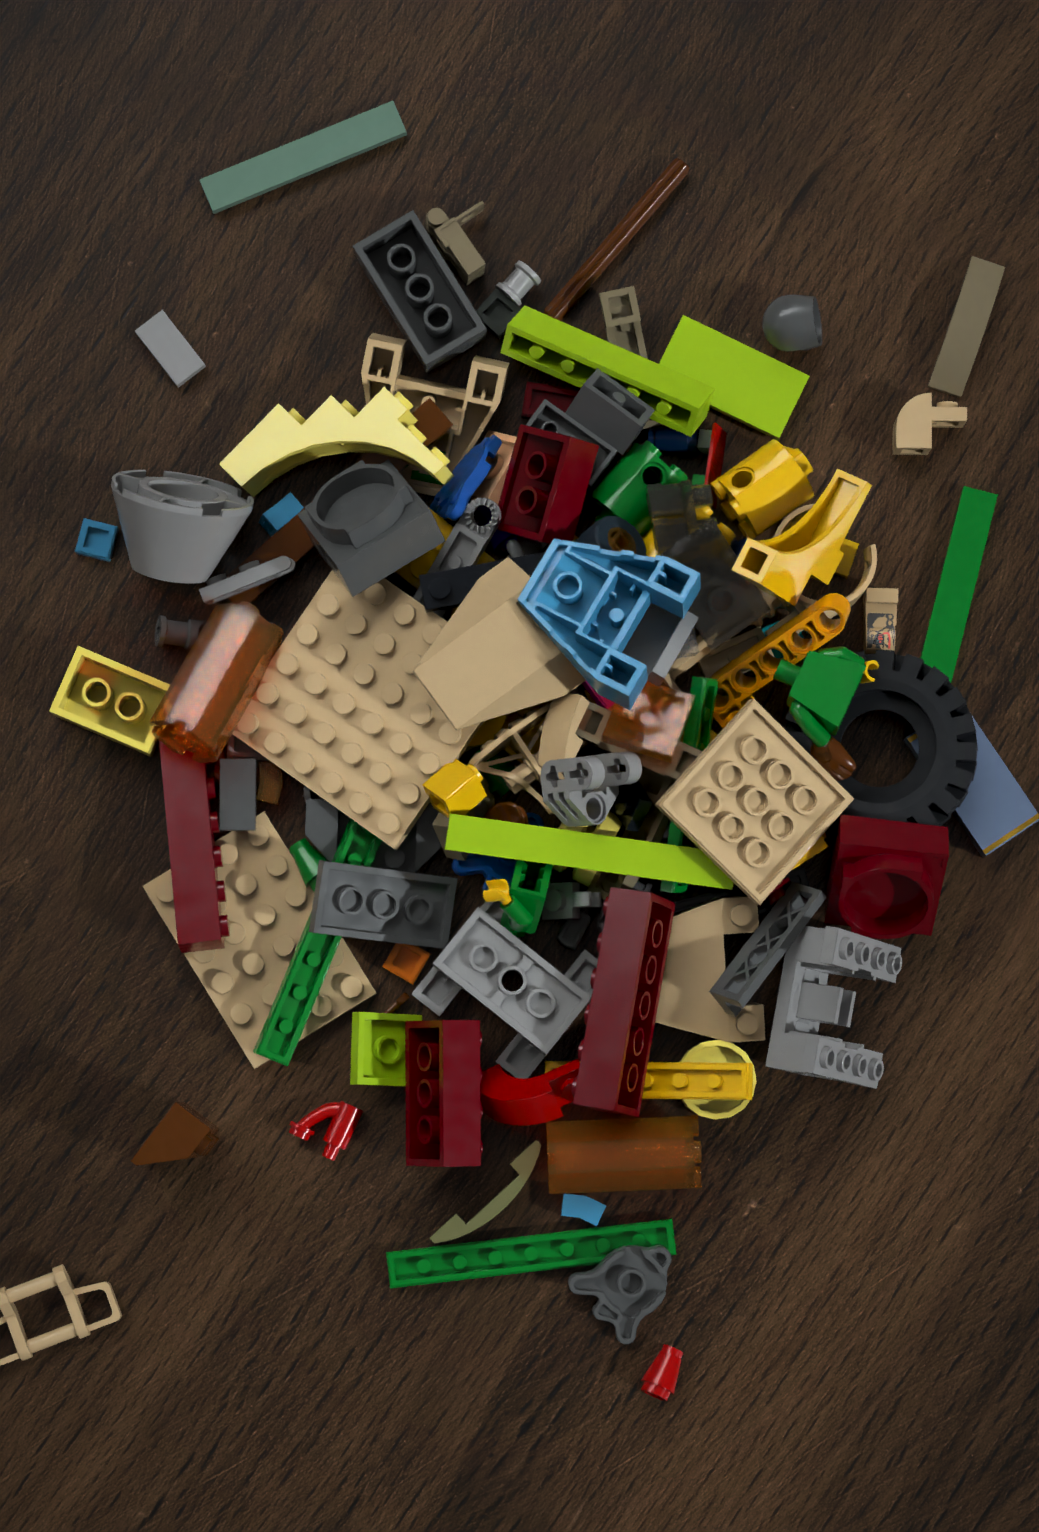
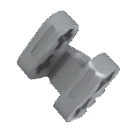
M630 751L547 761L541 769L543 802L567 827L599 825L607 817L619 794L618 785L632 784L639 780L642 773L641 761L634 752ZM619 765H625L626 772H620ZM558 772H564L565 779H559Z

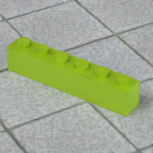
M525 305L507 324L500 353L579 388L583 386L598 368L655 409L650 417L651 420L690 437L707 417L715 391L713 387Z

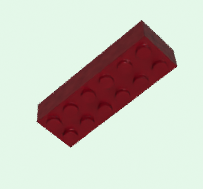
M611 887L610 894L604 901L603 915L605 923L603 932L599 934L597 939L598 963L597 968H594L590 980L591 988L593 989L591 1003L587 1005L584 1013V1022L587 1025L586 1032L578 1048L579 1072L578 1076L573 1080L571 1089L572 1096L574 1097L573 1104L602 1112L639 1117L676 904L654 893Z

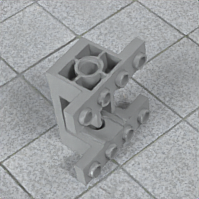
M485 901L480 908L477 907L433 962L432 969L412 992V995L440 1017L461 989H465L518 1032L495 1062L500 1064L501 1067L515 1078H528L591 1000L593 991L590 984L593 969L597 968L598 959L584 949L565 975H563L500 924L503 913L500 901ZM509 971L518 973L523 979L521 988L517 991L506 990L502 985V977L505 973Z
M805 926L785 952L765 1067L877 1089L878 1081L881 1079L884 1071L883 1053L864 1049L863 1044L845 1042L840 1038L818 1035L820 1023L850 1027L856 992L827 985L828 974L896 983L897 974L902 967L901 948L837 927L826 926L824 929Z

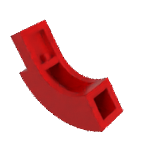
M578 1059L532 1078L512 1077L503 1071L500 1064L482 1071L480 1101L483 1111L496 1121L518 1126L536 1125L563 1117L564 1115L560 1107L574 1100L571 1089L573 1080L578 1076L580 1063Z

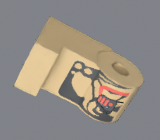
M866 588L864 591V654H874L876 650L895 651L898 589Z

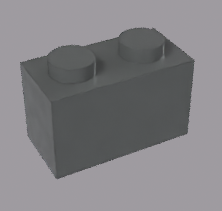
M597 368L583 384L565 413L623 455L637 438L655 409Z

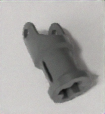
M159 615L155 628V646L162 647L163 644L183 646L187 651L217 652L218 649L202 647L198 643V631L200 626L220 628V625L189 619L187 622L167 620L166 616Z

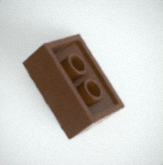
M175 1102L131 1162L138 1166L196 1158L201 1155L207 1156L219 1140L215 1136L219 1128L187 1103Z

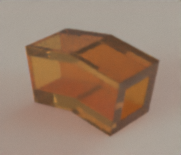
M271 761L259 762L260 784L256 800L279 806L284 787L283 770Z

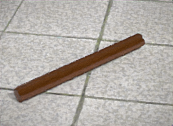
M675 158L548 304L544 309V314L560 321L689 173V166L684 161Z

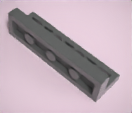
M792 882L786 889L785 895L777 901L709 992L727 1014L736 1017L742 1008L745 1007L827 898L821 890Z

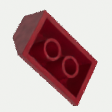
M520 424L498 503L502 519L497 529L547 544H551L553 539L573 541L599 445Z

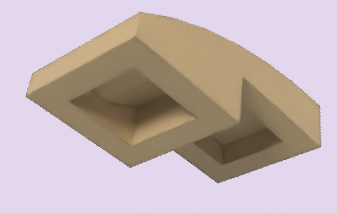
M568 693L551 701L540 740L538 765L541 768L550 760L576 757L583 740L575 733L590 703L582 695Z

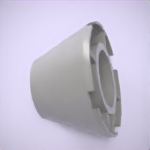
M127 470L114 474L111 481V488L131 568L147 577L167 582L194 584L207 581L254 506L252 496H248L247 500L241 497V489L217 480L191 474L164 471L163 477L146 476V470Z

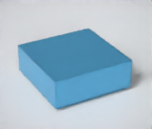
M84 518L75 553L110 562L119 527Z

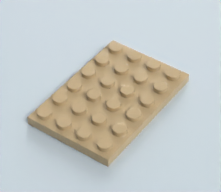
M265 811L256 816V831H231L214 842L215 846H221L223 867L217 868L218 881L224 880L227 901L220 902L221 915H228L230 936L224 937L225 948L184 953L254 1069L271 1060L254 1053L253 1050L308 921L314 898L313 890L310 886L306 888L294 858ZM170 869L145 884L143 888L177 942ZM343 938L340 940L298 1042L377 994Z

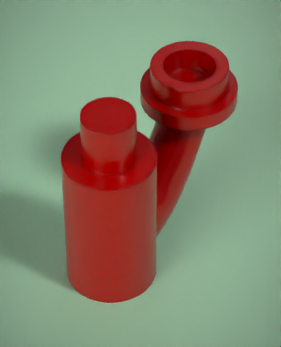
M343 1101L326 1103L308 1113L297 1123L290 1121L289 1125H291L289 1133L308 1141L310 1136L315 1134V1131L310 1129L312 1126L322 1120L332 1118L323 1138L327 1144L322 1156L335 1161L340 1148L346 1150L363 1110Z

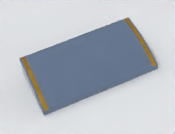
M973 718L978 748L977 766L974 779L968 788L967 796L961 806L957 807L952 813L983 858L1038 822L1039 814ZM913 732L903 741L917 760L919 742L916 732Z

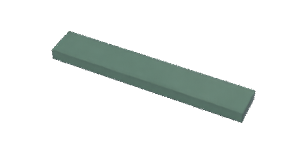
M390 101L200 179V183L213 214H216L407 135V132L394 101Z

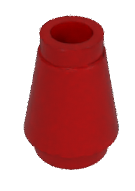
M664 1344L662 1350L641 1379L643 1382L641 1391L651 1397L667 1402L670 1394L674 1395L683 1352Z

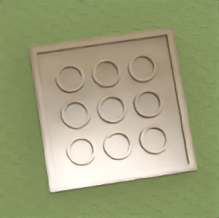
M753 698L748 700L655 803V806L756 905H761L854 798Z

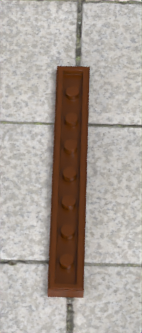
M431 398L426 400L412 413L418 420L414 426L427 438L422 443L427 448L432 446L454 426ZM366 453L357 461L363 460L365 464H381L389 459L399 473L410 465V463L402 459L378 453ZM298 515L294 516L229 573L227 578L240 573V566L255 560L263 564L280 556H287L297 564L315 547ZM281 577L228 597V599L242 612Z

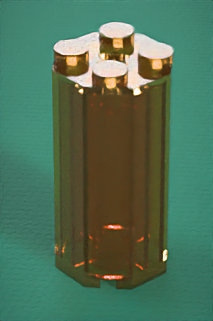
M241 601L239 606L233 603L216 605L149 721L150 726H154L152 730L153 736L173 752L182 756L185 750L195 753L192 757L194 761L199 763L216 762L263 680L271 659L282 644L281 638L284 635L282 628L264 619L259 614L258 608L249 602Z
M698 1115L546 1122L549 1194L701 1188L700 1166H695L694 1164L701 1163L702 1160L701 1142L693 1140V1137L699 1136Z

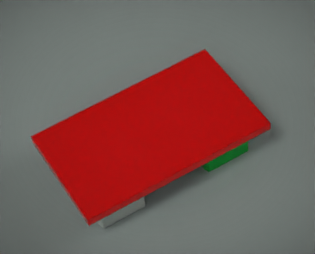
M713 423L712 430L700 429L697 448L702 454L708 455L706 475L693 474L691 494L696 499L704 500L714 509H716L718 497L712 490L710 483L721 476L727 433L717 423Z

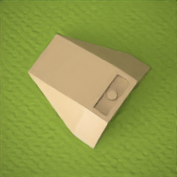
M509 557L476 581L413 670V673L455 730L563 697L586 681L519 604L518 597L529 581L530 576Z

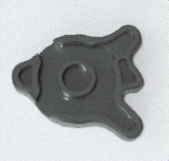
M628 1245L616 1248L607 1254L594 1269L571 1274L568 1279L569 1289L574 1294L595 1295L598 1301L592 1307L593 1316L598 1320L612 1323L615 1327L617 1340L622 1344H630L636 1338V1331L640 1321L646 1315L653 1312L662 1303L666 1295L667 1269L672 1260L670 1251L663 1245L651 1247Z

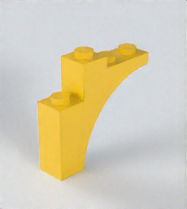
M837 468L830 483L817 502L790 529L767 540H753L748 537L731 570L765 593L795 606L810 577L829 585L844 555L839 549L872 485Z

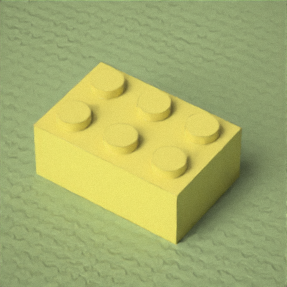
M77 646L49 712L60 719L152 757L180 691L175 686Z

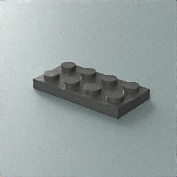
M319 860L309 932L445 949L449 941L458 878Z

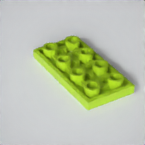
M685 315L682 316L659 362L662 366L715 388L710 408L776 440H779L810 377Z

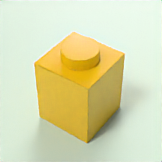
M457 759L452 763L445 764L422 784L433 808L449 818V813L466 815L487 796L481 784L483 777L478 769L471 764L464 765Z

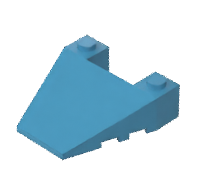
M553 539L518 597V602L599 695L631 710L648 681L647 665L622 653L651 603L684 619L701 589V577L699 572L666 556L656 555V557L634 554V551L629 550L618 552L600 549L598 545Z

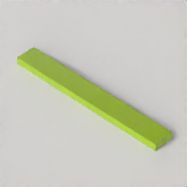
M449 813L444 850L714 888L733 889V882L698 848Z

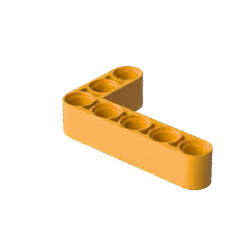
M830 593L823 596L710 677L718 679V688H722L728 693V696L716 694L713 717L722 728L729 723L749 699L754 698L752 696L754 692L773 680L781 659L796 664L804 659L809 651L817 650L840 634L851 611L850 603L843 595ZM833 610L840 618L830 619L825 615L824 611ZM805 630L810 633L812 638H801L796 631ZM768 650H779L784 657L775 658ZM741 669H750L755 673L756 676H745L742 673Z

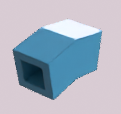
M290 492L263 513L259 523L272 537L304 507Z
M563 1193L561 1216L581 1218L597 1226L606 1205L586 1195Z

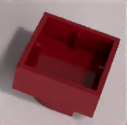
M840 814L825 892L827 898L825 899L824 923L850 926V932L876 939H896L910 934L931 936L949 858L948 827Z

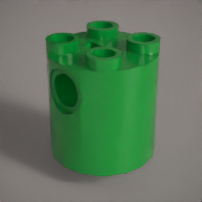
M647 440L643 444L633 442L587 494V499L599 512L593 519V522L596 523L605 516H618L627 520L643 537L672 503L685 492L686 486L684 483L688 477L676 465L672 464L669 467L659 458L662 453L651 442ZM643 472H647L653 477V487H649L643 482Z

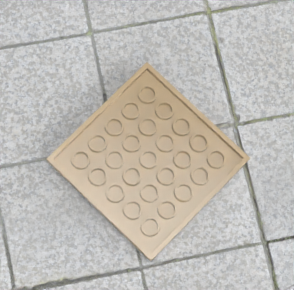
M332 570L224 729L393 849L398 850L430 803L429 796L426 794L422 784L445 764L452 763L455 759L459 760L484 722L455 730L413 673L417 664L448 621L433 611L426 613L423 604L385 578L352 597Z

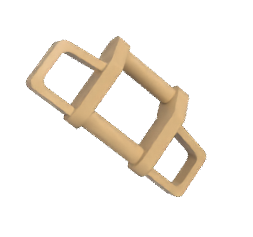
M61 1264L52 1268L53 1272L12 1288L6 1289L5 1286L1 1287L0 1310L3 1317L0 1318V1325L7 1322L17 1353L1 1358L0 1366L19 1358L22 1361L32 1358L33 1353L76 1336L80 1339L91 1335L90 1331L120 1320L122 1313L111 1284L104 1281L74 1288L64 1265ZM58 1285L67 1305L72 1323L28 1339L14 1302ZM101 1289L107 1295L112 1315L88 1325L77 1295Z

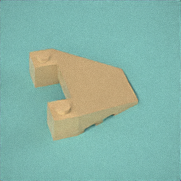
M372 333L367 340L361 370L366 405L383 387L393 396L398 391L404 395L413 405L409 410L411 413L431 398L454 426L428 449L431 451V449L437 447L440 451L446 452L445 456L450 460L446 467L452 472L463 457L475 446L503 397L510 363L475 355L471 364L467 388L455 387L401 375L407 340ZM412 464L400 473L413 490L418 493L435 496L443 487V485L410 479L412 470H419V473L430 475L425 470Z
M748 896L714 897L674 914L655 1023L730 1043L765 1040L763 1004L756 1002L747 1003L735 1017L727 1014L709 992L726 970L724 934L754 933L759 926L758 905Z

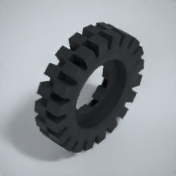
M876 650L874 654H864V651L857 652L856 654L863 657L865 661L875 660L878 662V669H868L869 676L875 678V681L859 684L836 736H831L841 744L844 731L856 717L872 710H888L899 714L911 724L918 738L919 754L910 774L902 781L888 787L867 786L852 776L837 781L854 798L841 814L942 826L951 818L952 812L961 806L967 796L968 788L974 779L977 766L976 729L966 700L958 688L949 682L945 674L935 666L931 668L924 664L923 659L907 653L906 656L896 655L892 650ZM789 709L785 718L787 722L785 730L810 754L813 742L803 733L790 714ZM840 816L826 830L834 836L837 835Z

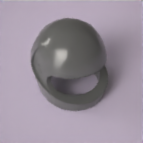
M785 295L778 297L767 307L763 316L762 328L765 338L774 348L781 351H807L822 345V323L818 301L815 296Z

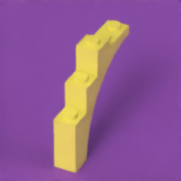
M385 387L360 412L346 399L340 404L331 395L307 420L294 408L287 412L278 403L219 464L253 497L274 479L298 465L323 456L347 452L378 453L402 459L425 470L444 486L454 477L452 472L446 467L450 460L437 447L430 451L422 444L427 438L414 426L418 420L409 411L413 407L412 403L399 391L393 396Z

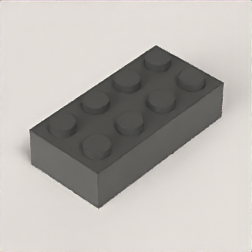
M544 399L526 424L527 426L599 445L588 484L590 490L617 455V450L546 399Z

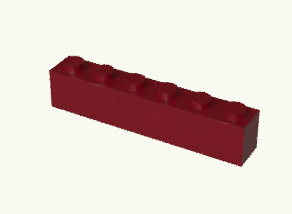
M202 733L159 737L178 946L181 953L225 948L224 937L230 936L228 915H221L220 902H226L227 898L224 880L218 881L217 868L223 867L221 846H215L214 833H220L218 812H211L210 799L217 798L214 777L208 778L207 765L213 764L211 743L205 744Z

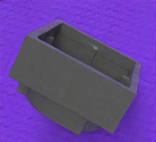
M389 459L381 464H365L363 460L357 462L326 482L317 492L313 502L306 505L305 510L297 514L313 546L352 597L445 542L431 510Z

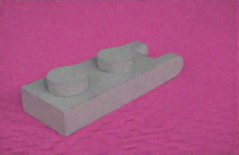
M280 556L263 564L255 560L240 566V573L227 578L224 573L206 581L207 586L199 589L203 602L211 605L293 572L296 568V563L287 556Z

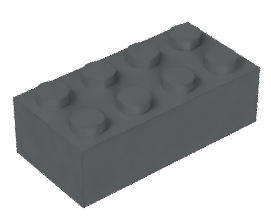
M414 210L353 245L354 257L426 373L431 372L487 338V328Z

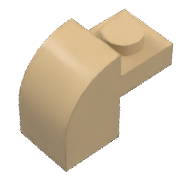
M924 393L913 397L903 406L894 422L892 455H928L932 449V427L963 428L967 422V407H958V403L953 401L938 402L937 407H932V393Z

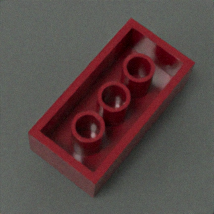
M480 1020L405 1021L406 1166H481V1155L483 1153L481 1118L483 1108L480 1101V1083L483 1073L480 1066V1047L482 1044Z

